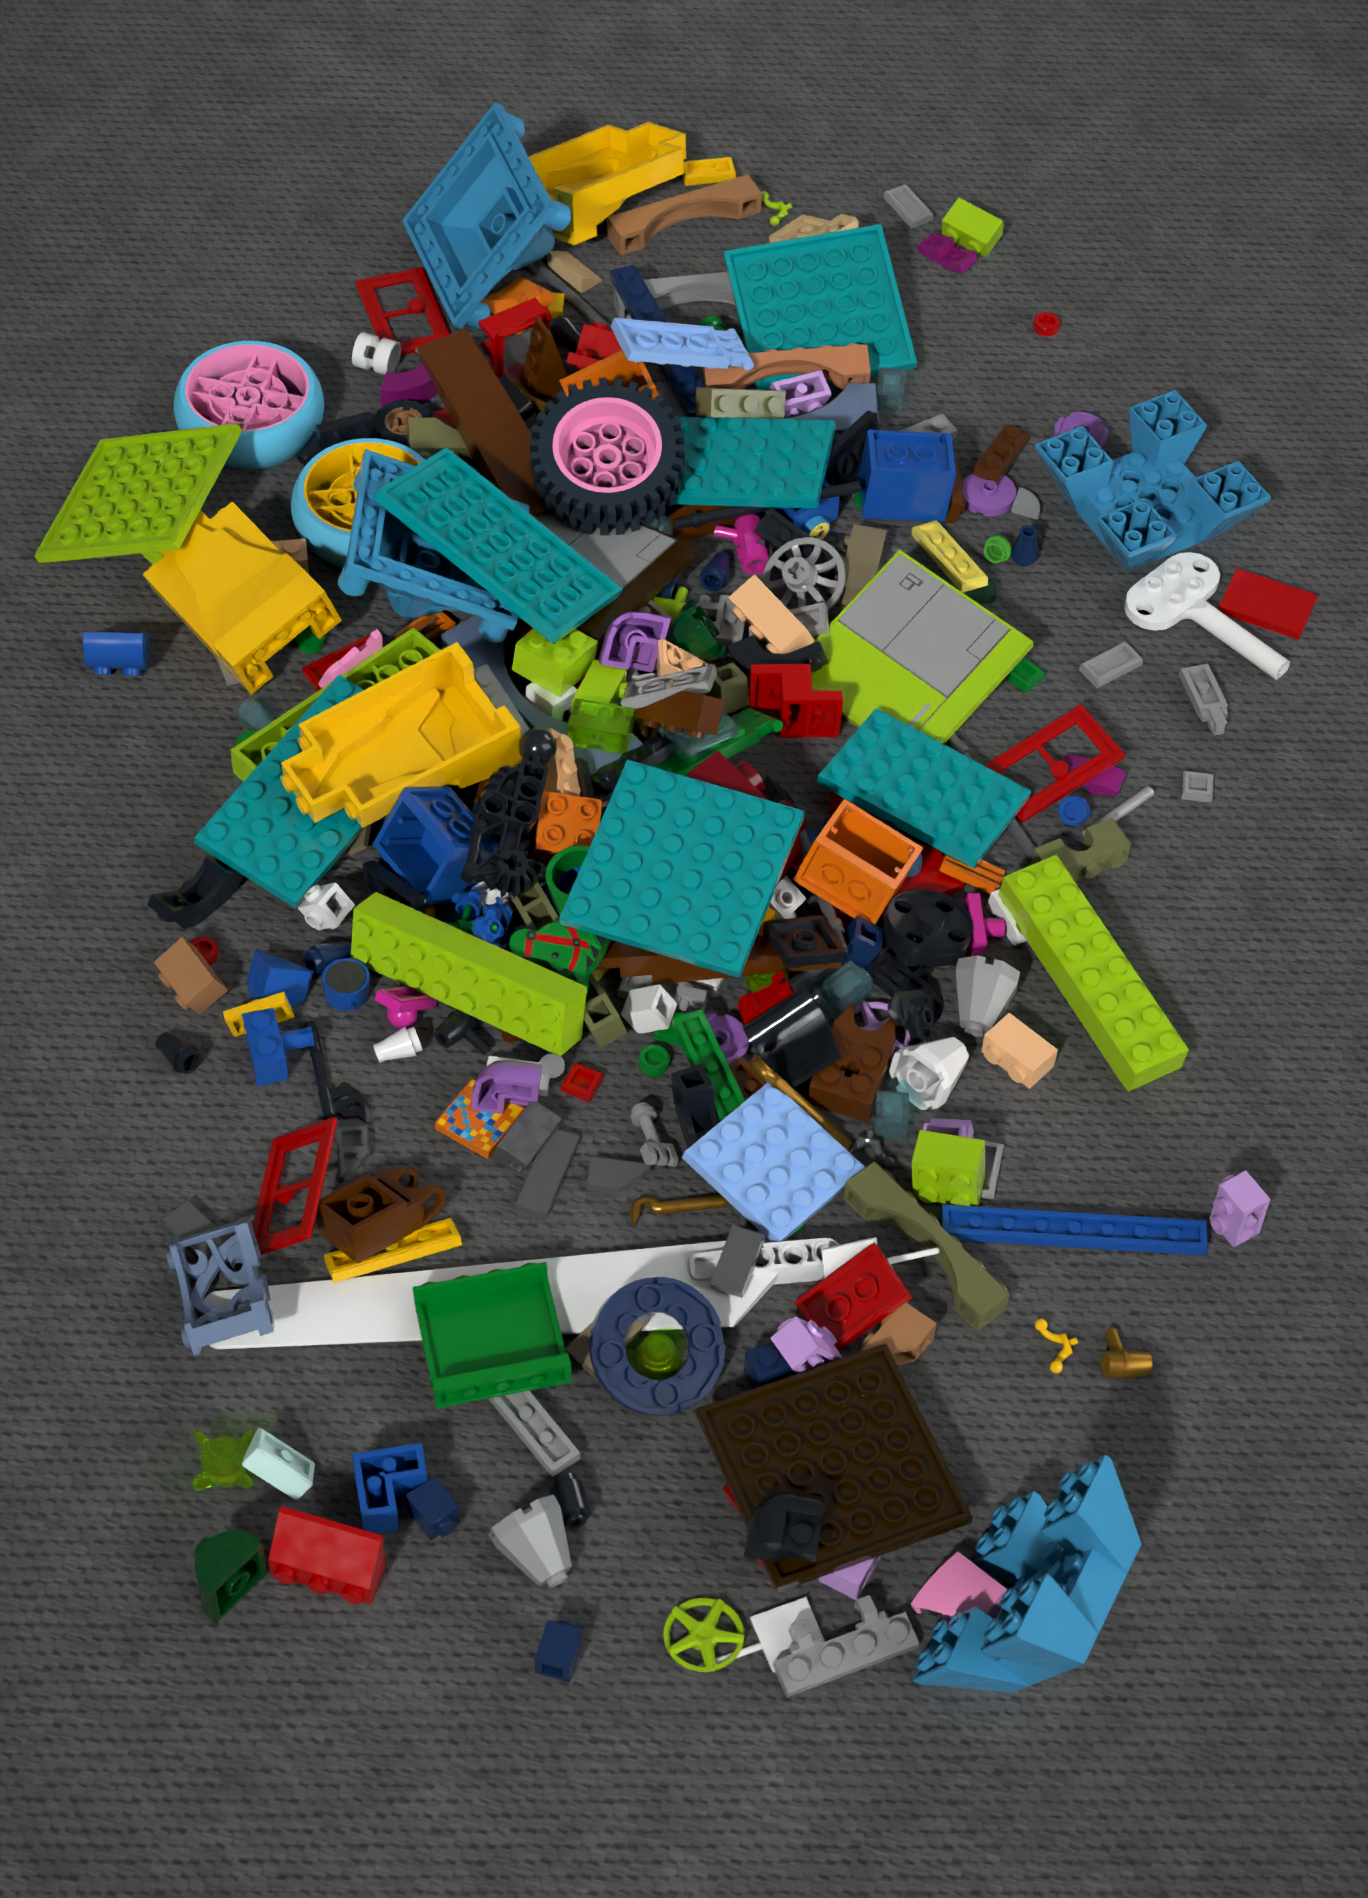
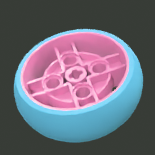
M262 341L227 343L203 353L184 371L174 396V416L179 430L239 424L242 433L223 466L239 470L269 468L294 458L316 432V425L321 424L324 412L322 388L311 367L291 350L277 344ZM287 389L293 392L295 395L288 394ZM202 415L210 416L211 421L207 420Z

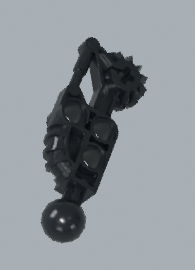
M532 728L521 736L518 745L519 755L522 757L521 763L515 764L513 767L504 765L498 771L493 772L489 781L483 787V792L480 795L478 807L474 814L471 828L473 841L460 877L465 883H473L474 881L485 882L490 891L498 889L501 898L507 892L513 898L518 896L519 892L525 894L536 877V871L534 870L535 860L527 859L528 850L520 849L519 843L529 836L538 817L549 767L544 765L548 764L555 757L557 751L556 739L549 731L543 728ZM492 834L499 835L500 839L497 849L478 865L483 838Z

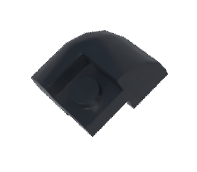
M775 1492L760 1501L749 1521L744 1557L779 1562L780 1556L816 1562L826 1497L796 1492Z

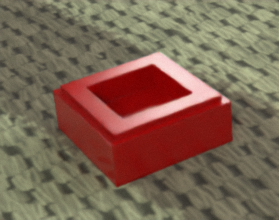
M575 1062L561 1085V1091L590 1103L604 1080V1074Z

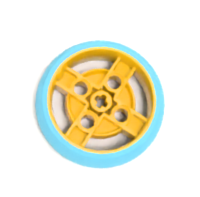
M361 438L337 443L314 456L300 472L293 488L291 500L293 522L301 539H306V546L322 560L343 568L346 563L357 498L353 482L361 467L362 456L367 449L414 466L425 461L417 452L393 441Z

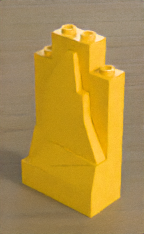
M651 122L629 130L608 124L528 156L550 198L567 205L571 211V221L567 227L561 231L550 229L554 234V238L572 245L597 236V225L618 210L625 199L684 174L683 160L686 159V134Z
M233 502L220 509L211 519L200 510L180 549L157 552L162 559L151 565L143 573V576L156 594L251 695L274 677L265 662L309 626L312 632L320 639L342 621L323 588L287 553L283 554Z
M456 642L298 724L301 737L297 738L302 752L281 762L283 776L280 777V780L288 793L293 791L297 797L295 801L303 815L308 813L314 823L344 808L351 820L356 818L361 827L364 828L390 814L404 787L458 785L462 789L490 778L493 772L498 771L504 765L512 767L520 763L522 757L519 755L518 745L521 738V728L505 705L498 709L494 707L475 681L473 662L459 643Z

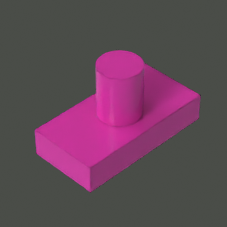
M967 893L964 907L969 912L973 921V936L968 949V957L977 955L983 957L987 945L986 937H1004L1005 920L983 918L980 893Z

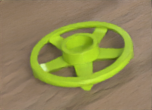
M696 1598L673 1608L664 1626V1644L670 1656L679 1665L692 1671L712 1672L726 1667L739 1655L744 1643V1628L737 1613L725 1604L723 1600ZM695 1606H711L702 1621H698L686 1613L685 1610ZM722 1611L733 1620L738 1633L717 1628L716 1625ZM677 1618L689 1630V1634L671 1645L670 1630L674 1620ZM717 1642L736 1643L737 1645L733 1653L723 1662L716 1664L714 1647ZM694 1647L696 1650L701 1651L705 1666L690 1664L681 1659L677 1654Z

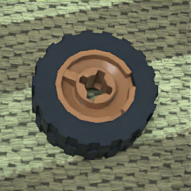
M403 399L401 401L395 400L389 404L386 403L374 415V438L393 441L407 447L406 426L408 418H430L434 416H432L431 410L427 409V406L414 400L408 401Z

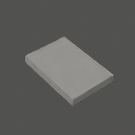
M710 664L630 682L621 700L623 711L645 707L680 691L697 694L708 693L717 676L715 665Z

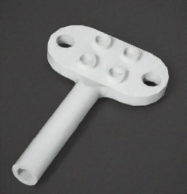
M1192 552L1178 553L1150 572L1127 592L1124 607L1126 615L1135 625L1143 629L1165 630L1180 620L1191 619L1275 680L1285 674L1289 668V660L1206 601L1216 592L1220 578L1217 565L1208 557ZM1199 567L1205 569L1206 571L1198 572L1194 568ZM1145 610L1148 611L1150 614L1142 615L1138 611Z

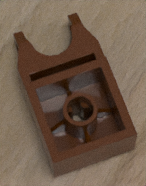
M849 1003L846 1010L834 1021L831 1029L842 1058L813 1076L809 1086L808 1102L814 1107L869 1123L894 1056L897 1024L890 1017L880 1029L865 1031L855 1023L856 1005Z
M403 1166L381 1172L374 1177L366 1174L320 1199L316 1215L319 1235L353 1261L359 1263L424 1227L446 1203L444 1189L434 1185H424L416 1188L419 1185L417 1170L413 1167ZM409 1174V1183L405 1187L401 1186L399 1181L402 1177ZM435 1193L436 1200L434 1204L429 1208H423L422 1204Z

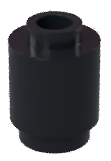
M564 1473L556 1476L550 1482L549 1494H554L561 1507L564 1526L567 1528H578L584 1525L592 1514L583 1482L574 1473Z

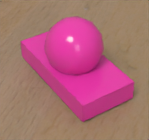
M409 986L377 990L374 1001L388 1007L387 1018L394 1027L401 1029L405 1026L408 1028L415 1023L418 1010L436 1008L438 1001Z

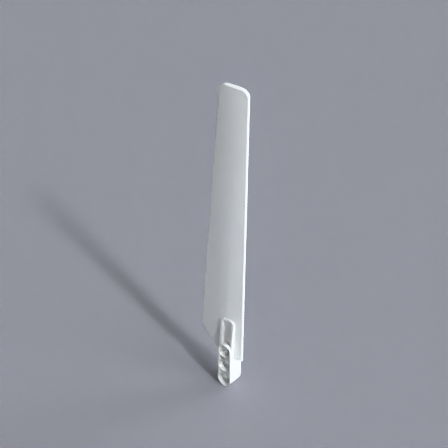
M764 1237L765 1240L755 1264L758 1263L765 1266H754L743 1298L710 1288V1281L726 1241L362 1276L333 1283L332 1280L271 1285L268 1286L271 1297L268 1303L274 1316V1332L260 1336L259 1331L256 1330L209 1346L214 1349L422 1341L412 1287L420 1286L426 1282L452 1280L462 1275L473 1276L488 1273L494 1269L505 1270L521 1267L526 1263L542 1262L547 1263L548 1280L561 1335L580 1334L594 1321L600 1307L611 1294L628 1283L652 1277L673 1278L689 1284L703 1294L714 1307L721 1321V1328L734 1327L772 1285L824 1280L823 1262L820 1259L822 1258L821 1249L838 1246L839 1244L831 1238L771 1242ZM787 1261H795V1262H797V1263H796V1264H790V1263H788ZM241 1289L213 1291L207 1295L205 1301L217 1308L227 1310L229 1302ZM244 1301L240 1305H246L250 1301ZM648 1313L638 1318L644 1325L642 1331L683 1329L674 1318L663 1313Z

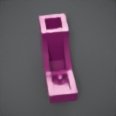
M423 363L407 372H386L380 389L381 408L386 403L389 404L395 400L401 401L403 399L408 401L414 400L423 404L438 394Z

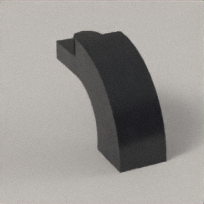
M755 635L727 646L735 663L749 679L751 664H810L811 672L818 671L824 665L829 664L820 641L787 654L767 652L759 645Z
M214 856L205 857L199 871L185 886L172 892L152 894L147 905L157 912V916L166 922H176L183 929H188L200 924L226 903L239 886L244 875Z

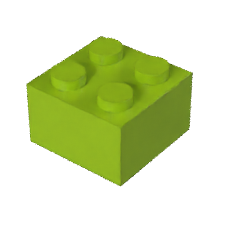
M533 628L516 643L512 670L561 697L586 675L593 660H595L598 641L574 629L553 644Z
M920 1130L912 1158L914 1197L925 1203L936 1202L947 1205L978 1207L985 1181V1140Z

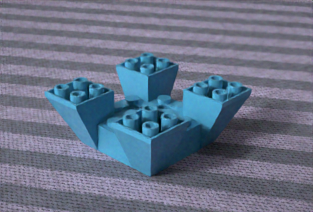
M1176 390L1129 408L1133 452L1112 460L1083 426L1035 444V450L1065 500L1086 522L1127 573L1224 534L1271 500V496L1240 461L1199 477H1195L1184 464L1206 430L1207 424Z
M1104 1455L1092 1462L1090 1460L1087 1461L1082 1467L1074 1471L1069 1470L1059 1482L1061 1491L1057 1499H1054L1048 1507L1041 1496L1033 1491L1023 1497L1017 1496L1011 1503L1005 1506L1000 1505L995 1509L989 1520L992 1525L988 1533H985L976 1544L975 1550L977 1554L972 1563L980 1569L1015 1586L1009 1588L999 1602V1606L1002 1608L995 1619L975 1606L964 1612L959 1611L947 1620H940L931 1632L933 1640L929 1648L922 1652L915 1666L918 1670L912 1681L924 1685L1014 1693L1085 1663L1141 1546L1137 1529L1111 1458Z

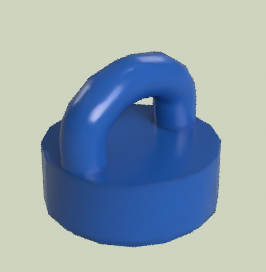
M1068 796L1061 801L1058 807V814L1065 824L1076 826L1083 824L1090 818V806L1085 798L1081 796Z

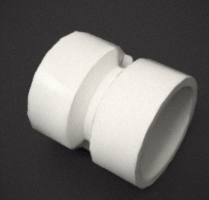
M361 332L353 347L352 364L365 370L373 368L376 373L385 375L386 372H394L399 364L401 344L387 338H383L380 341L376 335Z

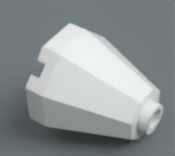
M955 1037L906 1046L894 1054L889 1073L892 1079L895 1077L898 1079L897 1092L920 1110H926L931 1106L932 1109H937L946 1103L967 1064L969 1055L965 1045Z

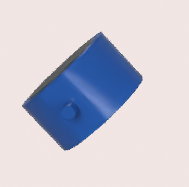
M353 958L334 960L326 966L323 971L322 983L324 997L329 1005L338 1010L347 1011L358 1009L367 1002L371 992L370 974L367 967L361 961Z

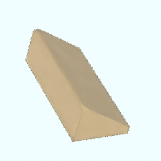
M550 251L547 254V266L579 292L583 293L602 282L599 276L569 252Z

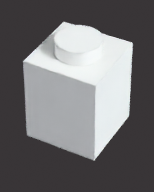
M660 984L633 989L629 991L621 1016L640 1034L668 1029L677 1003Z

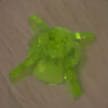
M196 1429L193 1432V1437L202 1449L200 1456L202 1472L191 1480L192 1488L195 1491L212 1486L227 1488L237 1485L246 1489L253 1486L252 1478L246 1474L247 1469L242 1466V1462L255 1432L250 1429L239 1440L233 1437L222 1436L210 1441L201 1431Z

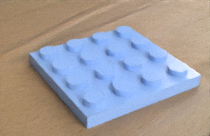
M766 1083L689 1147L682 1156L683 1160L771 1242H782L789 1238L845 1188L846 1181L865 1168L788 1095L781 1093L780 1090L772 1087L769 1083Z

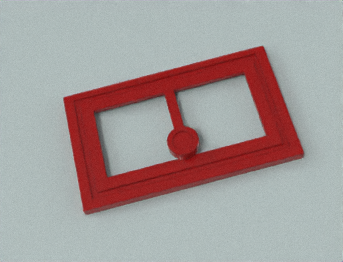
M422 267L355 281L375 334L379 337L380 341L383 338L394 340L386 318L425 312L434 335L399 342L401 344L400 356L416 353V347L429 343L431 339L438 340L450 335ZM412 282L419 299L410 300L406 309L383 313L374 289Z
M1080 704L984 766L1004 776L1003 770L1035 750L1051 766V775L1059 780L1029 798L1016 815L1021 823H1024L1126 757L1124 752ZM1077 724L1101 753L1069 773L1067 763L1064 761H1054L1042 745Z
M337 1118L327 1119L272 1140L252 1225L261 1255L311 1239L338 1121ZM319 1141L311 1179L291 1186L286 1184L279 1188L286 1153ZM309 1187L301 1225L267 1236L275 1201L281 1205H286L292 1200L295 1191Z

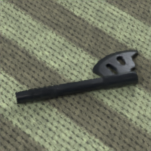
M306 1021L304 1024L305 1028L311 1026V1032H313L315 1046H309L308 1048L314 1067L323 1119L336 1118V1115L341 1116L344 1120L358 1117L366 1124H370L372 1118L370 1105L358 1090L345 1083H341L338 1088L333 1090L329 1088L315 1021ZM345 1096H349V1098L341 1102H333ZM356 1104L359 1105V1107H360V1108H355V1109H351V1110H348V1109H347V1108H350V1107H352V1106H354V1105H356Z

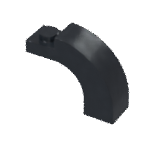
M702 1064L671 1073L674 1104L687 1148L691 1147L719 1123L714 1102V1085Z

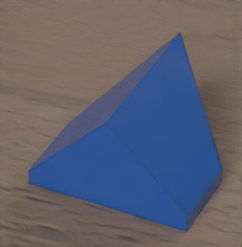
M257 949L254 952L247 978L250 1001L284 991L291 1007L305 1001L314 971Z

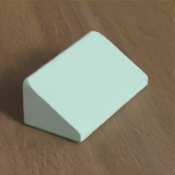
M258 1428L243 1458L242 1466L291 1498L299 1499L313 1485L315 1463L265 1430Z

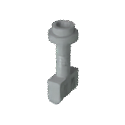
M646 1102L636 1104L631 1109L630 1118L634 1126H641L647 1140L640 1148L645 1164L677 1166L678 1156L673 1144L661 1143L653 1121L657 1117L655 1109Z

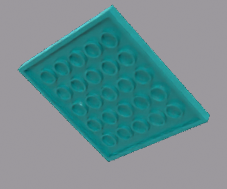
M881 224L724 251V261L747 352L757 353L771 349L784 351L798 347L812 349L825 345L839 347L852 343L859 345L867 344L870 376L915 369L917 367L916 356ZM802 374L770 376L754 382L755 389L769 390L773 382Z
M627 760L559 917L560 924L740 978L805 817L804 810Z

